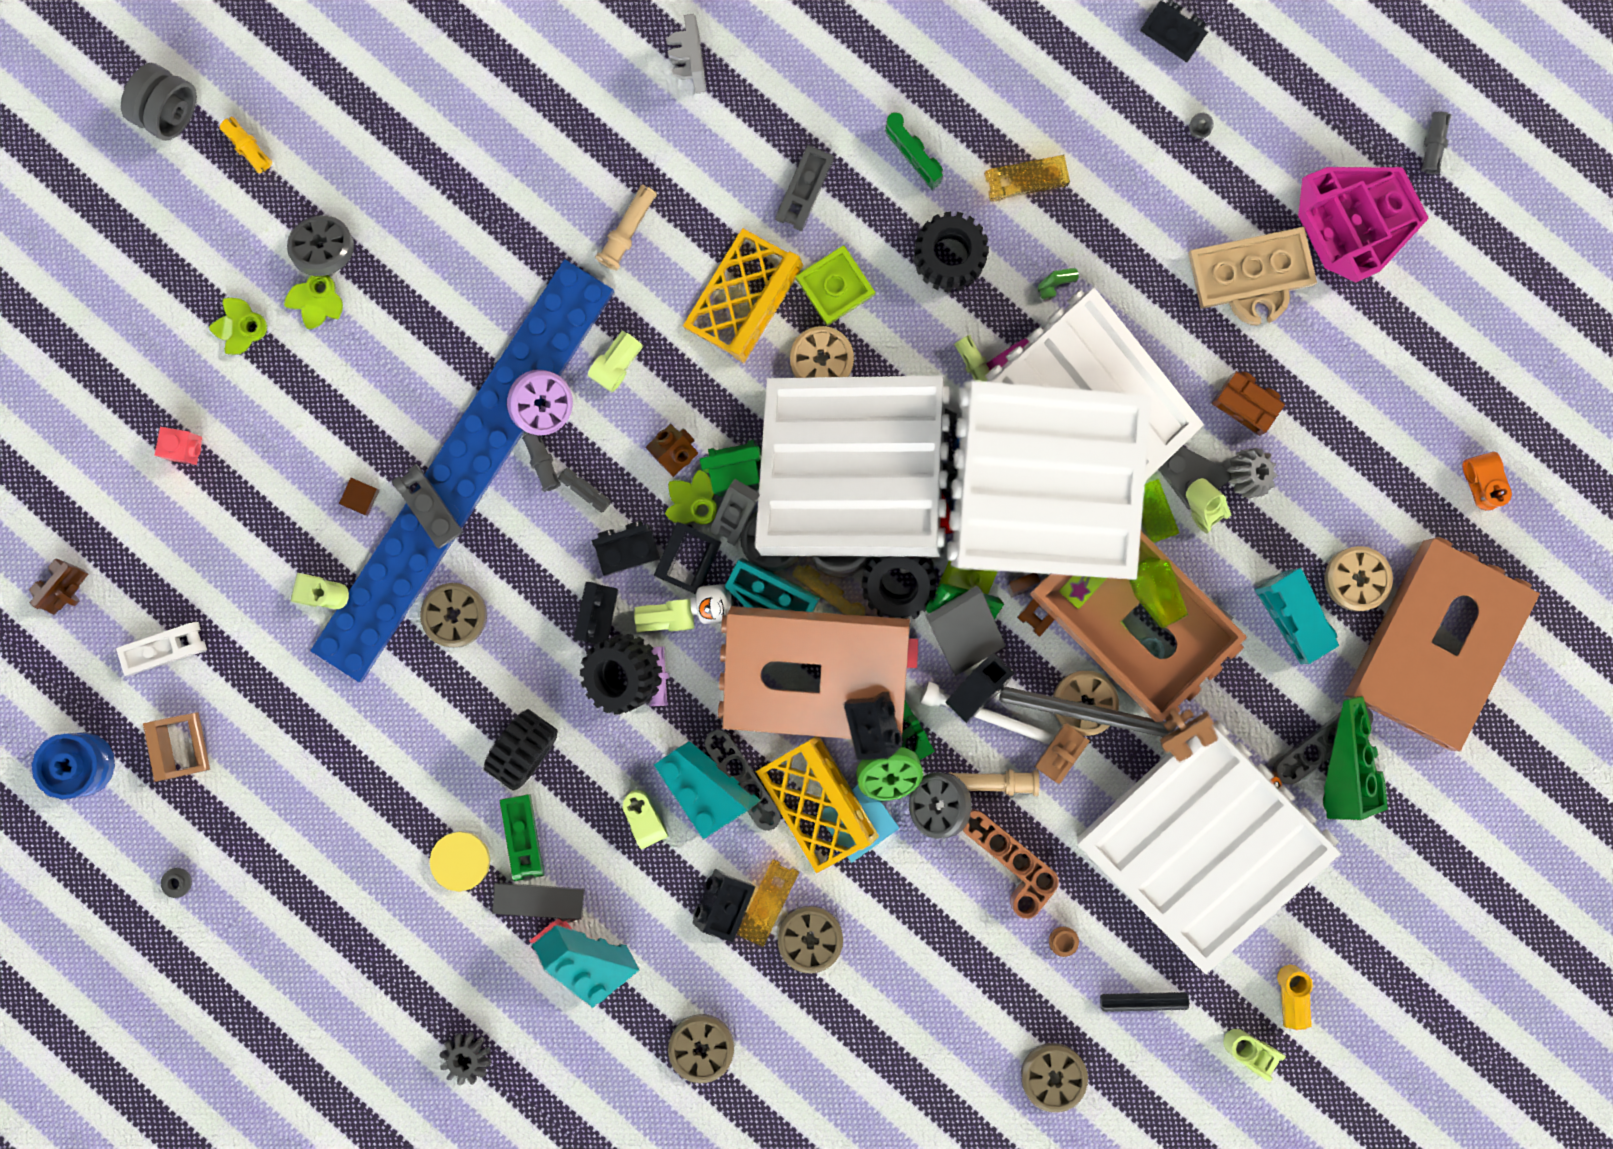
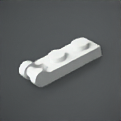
M199 622L185 624L117 647L116 650L124 676H131L206 651L205 641H201L199 636L201 631ZM187 636L189 645L182 647L179 638Z

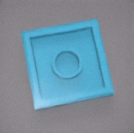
M858 784L851 790L879 837L872 845L849 855L848 859L851 863L900 829L881 801L865 796L859 789ZM827 806L824 808L822 819L836 823L838 818L835 808ZM826 826L831 835L834 836L835 829ZM840 831L838 845L849 848L856 844L849 833Z

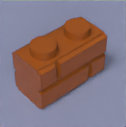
M1235 371L1228 377L1211 404L1261 436L1269 430L1276 417L1284 408L1285 403L1279 400L1281 396L1271 388H1265L1264 390L1255 384L1256 379L1251 374L1244 371L1241 373Z

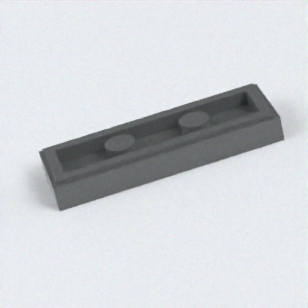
M495 883L492 914L581 920L583 918L585 888Z

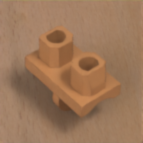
M1175 707L1169 710L1173 719L1164 723V726L1168 732L1177 726L1179 728L1159 739L1165 752L1170 751L1179 762L1193 755L1186 741L1195 735L1203 747H1207L1218 740L1212 726L1214 722L1207 711L1185 723L1194 717L1193 712L1189 708L1179 714Z
M1064 723L1034 767L1060 785L1090 740Z

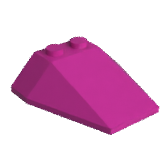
M1326 167L1302 178L1298 217L1324 268L1353 282H1359L1380 272L1429 219L1403 167Z

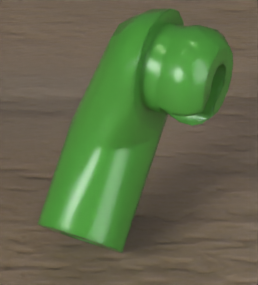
M1076 268L1053 271L1039 283L1038 292L1041 293V298L1043 300L1053 299L1056 296L1055 287L1060 284L1077 282L1079 278L1078 270Z

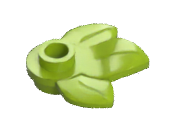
M329 275L310 276L306 283L294 285L287 294L284 303L286 308L301 309L302 319L308 330L321 326L327 316L338 320L343 311L342 299L335 293V283ZM320 284H325V290L318 293L317 287Z
M230 297L223 299V308L226 316H223L209 326V330L217 338L226 341L224 350L225 354L228 355L244 353L252 342L262 339L267 332V322L263 316L252 312L250 305L246 301ZM256 323L257 329L254 332H250V325Z
M698 470L693 477L692 483L685 481H670L668 483L669 495L674 505L667 509L665 515L674 523L678 521L682 524L695 522L700 525H706L715 519L717 505L713 500L714 493L710 477L705 472ZM702 505L708 507V513L704 516L699 515L697 512L698 508Z

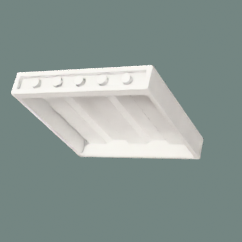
M1095 288L1086 292L1079 290L1067 300L1070 305L1065 310L1060 308L1047 318L1049 324L1044 329L1039 327L1026 338L1029 343L1023 348L1021 346L1016 347L1006 356L1008 362L1002 367L997 365L985 375L987 378L986 382L1152 395L1145 471L1146 481L1204 424Z
M943 376L767 378L759 484L760 496L758 498L755 547L760 555L939 557L940 547H945V528H941V518H946L947 511L946 499H942V489H947L948 484L947 471H943V460H948L949 446L948 442H944V432H949L950 418L949 414H945V404H950L951 401L950 386H945Z
M981 381L965 382V386L960 389L959 405L963 406L962 418H959L957 423V436L961 437L960 449L956 450L954 457L955 468H958L957 480H954L952 486V497L956 499L955 511H952L950 515V529L953 530V542H949L947 549V558L951 560V566L969 569L1137 579L1152 395Z
M1219 720L1215 721L1214 725H1212L1218 738L1216 742L1203 747L1195 735L1186 741L1193 755L1182 762H1179L1169 752L1077 837V845L1205 975L1341 855L1336 846L1339 843L1338 839L1327 828L1321 831L1314 824L1317 821L1316 817L1305 806L1300 810L1292 802L1296 799L1295 796L1284 785L1278 788L1271 781L1274 777L1273 774L1262 763L1256 766L1249 759L1252 753L1240 741L1235 745L1227 737L1230 731Z

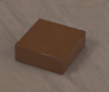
M350 478L339 504L368 516L380 490Z
M1031 573L1011 581L1007 590L1012 598L1035 589L1041 581L1037 573Z

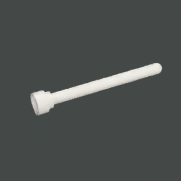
M928 681L923 690L920 703L929 707L933 705L939 706V704L949 707L945 702L950 695L945 694L944 690L939 688L940 685ZM985 708L974 716L1048 745L1055 737L1053 733Z

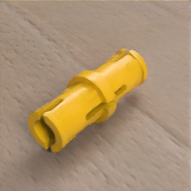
M233 116L229 117V119L226 118L220 124L219 129L235 145L236 152L239 155H243L257 173L266 171L272 165V160L256 144L257 140L255 137L249 135Z

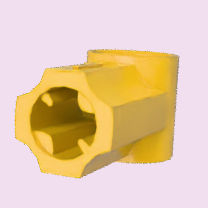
M1291 964L1285 965L1279 970L1277 975L1278 984L1281 986L1283 1026L1295 1030H1305L1308 1027H1312L1310 993L1313 987L1312 979L1299 967ZM1294 976H1300L1298 985L1290 987L1291 979Z

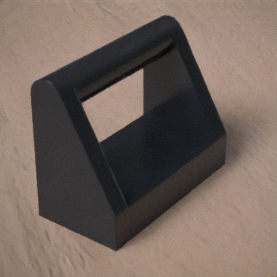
M677 521L653 576L696 594L697 589L703 586L722 542ZM688 534L709 543L691 585L670 576Z

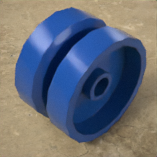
M79 732L54 735L45 740L36 750L31 764L32 774L38 788L49 797L63 800L94 795L104 789L112 779L115 769L114 753L104 739L92 733Z

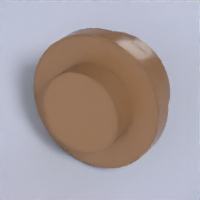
M1060 926L1051 932L1049 946L1056 955L1068 957L1078 949L1079 938L1073 929Z

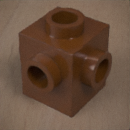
M671 423L661 430L645 447L672 477L689 465L692 459L699 454L691 445L695 441L684 428L678 431Z

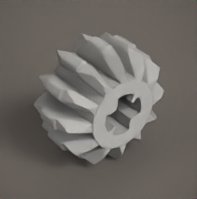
M1259 448L1244 449L1237 452L1234 458L1229 459L1232 467L1226 470L1231 474V479L1228 483L1235 484V493L1242 494V497L1246 498L1261 497L1268 494V491L1275 487L1273 479L1278 476L1274 472V467L1277 463L1270 462V453H1264L1263 449Z

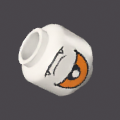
M723 584L699 587L696 597L691 598L692 615H698L699 620L703 624L721 623L723 615H727L730 607L735 606L733 594Z

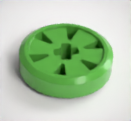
M900 747L889 759L862 760L857 767L856 777L859 789L865 796L874 800L890 801L902 798L913 792L922 781L923 770L919 757L913 751Z

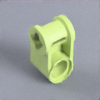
M1201 478L1194 481L1187 489L1186 498L1192 512L1191 516L1204 533H1209L1211 527L1221 519H1228L1231 516L1226 497L1206 479Z
M297 573L290 601L315 607L322 606L331 609H341L347 604L349 592L344 584Z
M638 789L629 792L623 801L622 807L640 849H644L669 837L660 815L656 812L649 795L645 791ZM633 797L638 801H644L641 806L642 811H638L637 808H630L629 805L632 803Z
M1241 1029L1228 1031L1223 1039V1045L1229 1054L1269 1082L1273 1079L1271 1074L1279 1061L1284 1060L1286 1057L1267 1043L1257 1040ZM1241 1040H1246L1245 1048L1236 1052L1237 1043Z

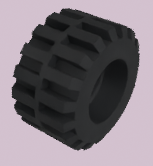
M951 211L944 212V216L941 218L939 214L933 216L931 222L927 221L923 225L922 231H919L916 239L913 257L914 264H917L916 271L918 275L922 274L924 276L923 281L926 284L929 282L933 283V288L936 290L939 287L945 288L944 292H951L952 288L960 291L963 290L965 285L969 287L976 278L978 279L987 261L989 246H987V235L982 234L983 227L980 223L975 226L973 224L975 219L971 216L967 220L962 218L963 213L957 212L956 216H951ZM953 239L965 247L968 257L965 262L959 265H946L936 257L934 246L942 240Z
M870 556L864 568L861 583L864 600L868 599V607L871 610L875 608L879 617H883L885 614L889 618L900 617L901 619H908V616H912L915 619L919 617L920 611L925 613V607L928 602L934 600L937 573L936 569H934V562L931 558L928 559L927 556ZM903 568L915 576L917 586L907 594H894L885 588L882 583V576L891 569Z
M633 634L616 635L594 645V647L586 652L587 656L581 662L584 668L580 669V676L584 678L581 685L582 688L586 687L588 692L585 695L588 699L592 698L594 700L593 705L595 707H603V712L608 714L614 712V715L627 713L649 702L658 693L659 689L657 686L662 683V678L659 677V674L662 673V666L657 664V661L660 660L658 654L653 655V647L650 644L644 645V639L641 637L634 639ZM615 662L624 668L628 679L627 686L618 679L615 672Z
M530 709L524 710L511 721L497 739L485 759L483 770L510 790H517L526 783L542 763L556 741L558 729Z

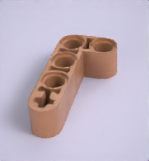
M972 809L970 817L976 819L979 816L978 823L987 831L983 835L974 827L968 830L970 824L967 823L963 832L1022 880L1010 897V906L1019 917L1023 919L1033 918L1059 886L1057 874L977 809ZM997 834L1004 837L1003 847L998 850L991 849L989 845L991 837ZM1020 853L1026 854L1027 864L1023 868H1015L1013 866L1014 857ZM1049 873L1050 883L1046 887H1038L1036 884L1038 875ZM1024 896L1031 897V907L1025 911L1019 910L1017 906L1019 899Z

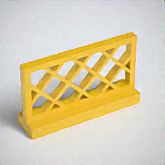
M742 228L684 322L683 327L733 355L740 362L745 363L794 283L795 276L802 270L804 265L800 257L791 251L786 252ZM745 239L755 243L757 253L741 257L740 247ZM775 254L782 258L777 267L765 269L763 257ZM759 258L762 271L746 276L743 263ZM739 264L742 277L726 281L725 272L728 267ZM764 277L765 287L762 292L751 294L748 281ZM744 283L747 296L731 300L728 287ZM724 289L727 302L712 306L710 296L713 291ZM749 302L750 312L748 315L736 319L733 306ZM729 307L732 320L716 325L713 312ZM710 314L712 326L699 329L693 325L698 316ZM733 326L735 336L728 345L720 340L718 330ZM714 332L715 337L708 333Z
M819 736L812 737L756 771L816 874L858 850H863L872 845L879 837ZM800 752L807 761L806 772L792 768L793 757ZM787 760L786 766L781 764ZM773 768L785 771L782 785L773 783L767 771ZM790 773L804 777L802 791L787 787ZM809 779L820 783L823 788L821 797L807 793ZM786 793L800 797L797 811L786 806L784 802ZM805 799L820 803L817 817L803 813ZM825 805L833 807L837 811L838 818L836 823L822 819ZM801 819L815 823L813 836L804 834L799 827ZM820 825L835 829L832 842L818 838ZM840 831L849 833L856 844L849 848L838 845ZM816 844L831 849L828 860L820 863L814 853Z

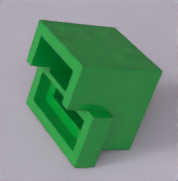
M754 439L749 440L747 444L719 450L714 448L708 449L709 457L699 458L701 469L705 473H709L713 493L717 496L724 497L734 479L749 486L752 490L759 489L762 450L757 446V442Z

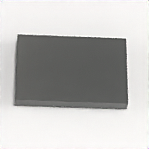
M978 586L925 616L955 676L1006 646L985 597Z

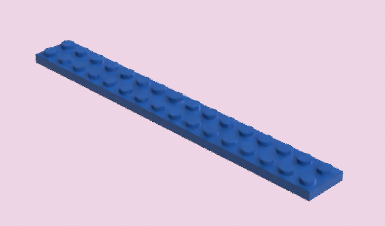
M566 259L563 260L425 473L461 528L525 432L513 422L508 412L507 397L512 384L522 374L532 370H546L561 376L614 294L612 288ZM540 395L539 399H535L534 405L540 408L545 399H542ZM419 484L417 485L413 493L421 489ZM406 503L349 590L347 604L343 608L336 610L310 651L357 682L362 683L454 540L438 549Z

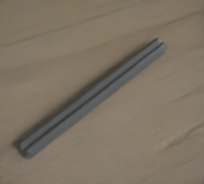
M1005 686L1001 689L999 701L1003 703L1164 737L1175 730L1174 728L1168 732L1164 726L1166 721L1155 722L1152 718Z

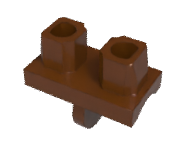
M54 559L48 566V571L52 574L47 582L39 580L29 589L33 596L29 603L34 608L43 609L53 615L61 610L66 603L76 606L80 602L75 593L80 588L79 585L89 575L82 568L60 559Z

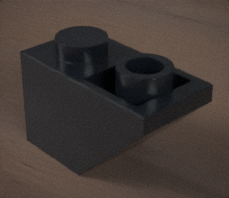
M992 653L964 680L945 703L967 723L995 698L1004 686L1006 687L1015 673Z

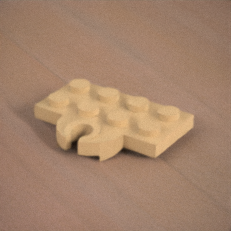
M1304 227L1194 249L1188 253L1200 308L1229 303L1233 313L1242 322L1254 326L1261 324V317L1255 311L1256 304L1261 303L1268 308L1269 313L1266 319L1268 323H1271L1287 309L1290 301V290L1314 286L1317 283Z

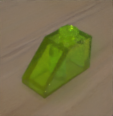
M1148 557L1139 562L1137 579H1129L1135 597L1161 628H1165L1186 617L1188 613L1170 561Z

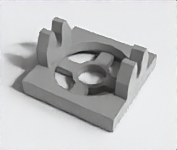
M687 14L684 15L686 31L674 32L666 38L667 45H682L680 48L668 50V56L671 58V64L686 65L685 67L673 69V76L683 80L693 78L695 93H702L707 89L696 15Z

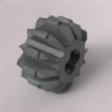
M469 1032L466 1038L461 1033L456 1034L454 1041L448 1040L444 1044L447 1050L442 1051L439 1055L441 1059L446 1061L440 1066V1070H450L446 1077L447 1080L457 1076L458 1086L462 1085L466 1079L472 1085L477 1081V1076L483 1078L487 1073L484 1067H489L492 1062L489 1058L485 1057L491 1052L490 1047L481 1048L484 1042L483 1037H480L476 1042L473 1041V1032ZM463 1054L464 1057H470L471 1061L469 1063L467 1060L462 1061L460 1057Z

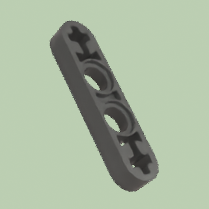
M1366 706L1369 721L1372 725L1373 714L1371 710ZM1341 712L1274 763L1272 769L1279 774L1282 783L1295 784L1331 757L1334 744L1328 740L1327 733L1332 727L1338 728ZM1308 745H1314L1318 749V757L1311 762L1304 757V749ZM1299 761L1305 765L1304 769L1300 765L1294 767L1291 770L1292 777L1282 776V773L1285 771L1283 768L1284 764L1292 766Z
M724 730L710 732L705 739V747L713 761L718 764L717 767L728 777H734L742 788L747 784H755L760 791L758 798L762 800L765 797L768 803L763 804L767 812L772 810L775 812L772 818L773 824H769L767 821L763 823L760 821L762 812L759 808L755 812L752 809L748 810L747 812L754 823L764 831L775 829L781 819L780 811L731 736ZM714 735H717L718 738L723 736L726 738L723 746L727 752L731 748L735 751V754L727 756L723 762H720L718 759L719 756L723 755L721 750L711 747V744L714 742L712 738ZM738 759L742 762L743 771L740 775L732 776L727 772L726 765L729 760Z

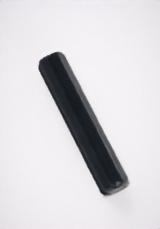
M1185 992L1100 995V1007L1104 1012L1187 1010L1190 1004L1189 996Z

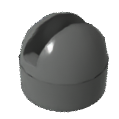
M1204 112L1196 114L1189 124L1191 135L1198 139L1208 137L1214 126L1212 117ZM1201 120H1205L1206 122L1201 130L1196 128Z

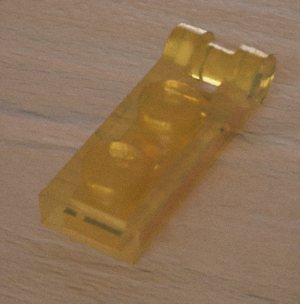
M1065 155L992 168L984 172L985 180L990 185L988 194L991 202L1065 187L1070 184ZM1008 178L1009 186L1002 187L1000 179Z
M798 565L792 573L795 579L845 615H865V607L861 603L855 602L851 604L842 596L845 592L832 582L827 586L820 581L819 577L821 574L811 566L806 565L803 568Z
M772 859L737 932V935L761 947H764L799 874L798 870L792 867L789 870L781 866V862ZM774 876L784 880L782 888L771 883Z

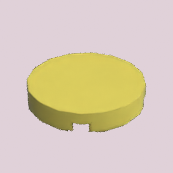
M459 831L447 834L436 843L431 851L429 863L431 873L438 884L447 890L461 892L472 889L482 882L489 871L491 859L487 846L478 836L473 833Z

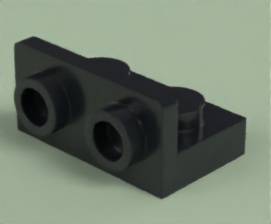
M1160 0L1140 31L1188 63L1209 33L1204 29L1207 23L1194 14L1189 19L1180 13L1183 7L1173 0H1168L1166 3Z
M642 521L630 523L625 526V531L615 533L614 529L598 533L597 539L591 540L593 547L596 549L603 576L660 560L649 524L643 525Z
M589 581L585 582L573 640L598 644L609 639L619 592L617 588Z
M881 692L875 698L848 699L843 703L857 760L889 759L902 747V736L897 727L894 715L895 707L891 702L889 692Z
M714 869L712 876L706 881L705 893L701 903L694 910L693 925L703 933L733 942L756 887L749 882L728 876L721 870Z

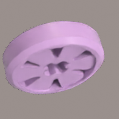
M532 370L522 374L512 384L507 397V408L513 422L522 430L533 435H548L559 430L569 419L573 407L572 393L568 384L557 374L546 370ZM541 395L542 399L546 400V404L541 406L539 410V407L535 406L534 402Z

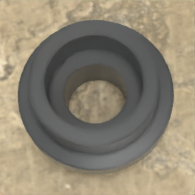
M182 868L168 870L161 879L162 891L171 898H179L186 895L192 886L190 874ZM173 878L179 881L177 889L171 884Z

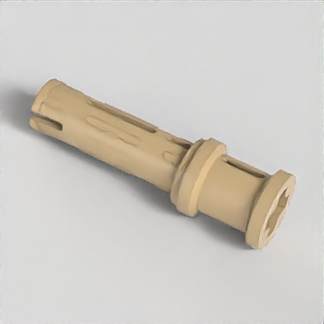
M640 185L637 194L616 230L608 233L606 245L601 253H597L595 256L597 261L612 270L618 271L620 268L618 263L625 251L630 250L632 247L631 238L653 199L657 196L656 192L651 188L647 187L645 190V185Z
M1008 769V771H1005V774L949 772L958 777L965 784L968 791H1005V795L1013 796L1014 793H1032L1033 796H1039V770H1033L1032 773H1016L1013 769Z

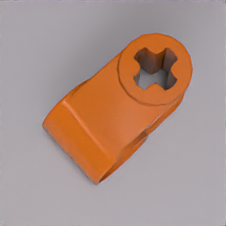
M1492 451L1463 461V472L1477 507L1481 510L1490 511L1506 505L1511 500L1512 491L1504 472L1502 459L1497 452ZM1494 493L1495 498H1491L1490 494Z

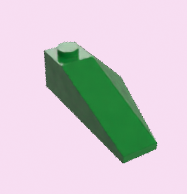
M1356 696L1343 701L1324 787L1323 806L1326 810L1327 819L1363 820L1388 810L1383 771H1377L1374 758L1378 756L1376 746L1370 744L1368 738L1371 733V724L1363 696Z

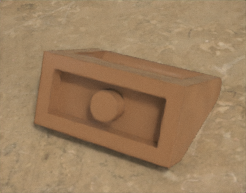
M199 712L143 723L154 782L210 770ZM188 721L197 767L176 771L167 726Z

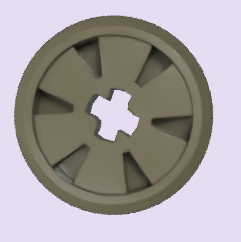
M460 583L442 584L433 589L424 599L420 611L421 625L426 635L435 643L445 647H463L475 641L483 632L487 621L486 605L480 594L467 585ZM452 607L454 610H460L461 612L457 616L458 622L454 623V620L448 621L447 616L451 614L449 609Z
M802 906L790 912L781 923L778 932V948L784 961L793 969L803 973H818L832 966L840 956L843 947L842 929L838 920L828 910L818 906ZM807 932H814V937L819 938L818 943L814 942L813 947H808L807 942L802 940V936H807Z
M696 1014L685 1018L676 1026L669 1040L668 1055L671 1065L682 1078L690 1082L708 1083L718 1079L727 1071L734 1055V1039L730 1029L723 1021L708 1014ZM700 1041L702 1045H709L706 1055H702L701 1052H694L697 1046L696 1042Z
M1047 1043L1032 1050L1024 1060L1021 1069V1083L1028 1099L1036 1107L1047 1112L1059 1113L1073 1108L1082 1100L1088 1086V1073L1084 1062L1073 1049L1059 1043ZM1051 1071H1055L1056 1074L1059 1071L1061 1072L1058 1076L1060 1082L1054 1085L1053 1081L1050 1084L1047 1083L1050 1080L1048 1074Z

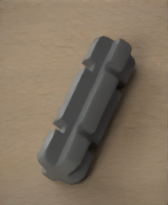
M565 468L559 475L558 479L567 487L571 486L570 489L589 504L593 503L592 506L599 512H604L610 505V499L602 493L598 494L599 491L580 476L577 477V474L570 468Z

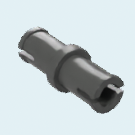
M1438 111L1433 112L1431 115L1429 135L1424 139L1423 144L1426 150L1421 172L1427 174H1439L1441 172L1444 149L1448 147L1449 143L1446 137L1452 116L1447 112Z
M530 433L524 435L522 439L531 457L530 465L532 469L536 470L543 492L551 491L561 486L552 465L553 457L551 454H548L541 435Z

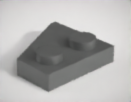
M1183 446L1158 469L1188 510H1190V506L1186 498V492L1194 481L1204 478L1216 489H1219L1231 479V474L1226 471L1228 469Z

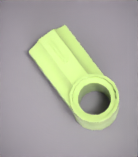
M621 331L604 355H600L588 371V376L613 393L624 380L627 368L640 352L643 345L630 334Z
M691 599L667 601L666 604L634 607L637 632L695 629L694 617L691 611Z

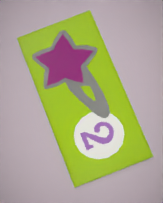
M1073 575L1059 592L1079 610L1108 577Z

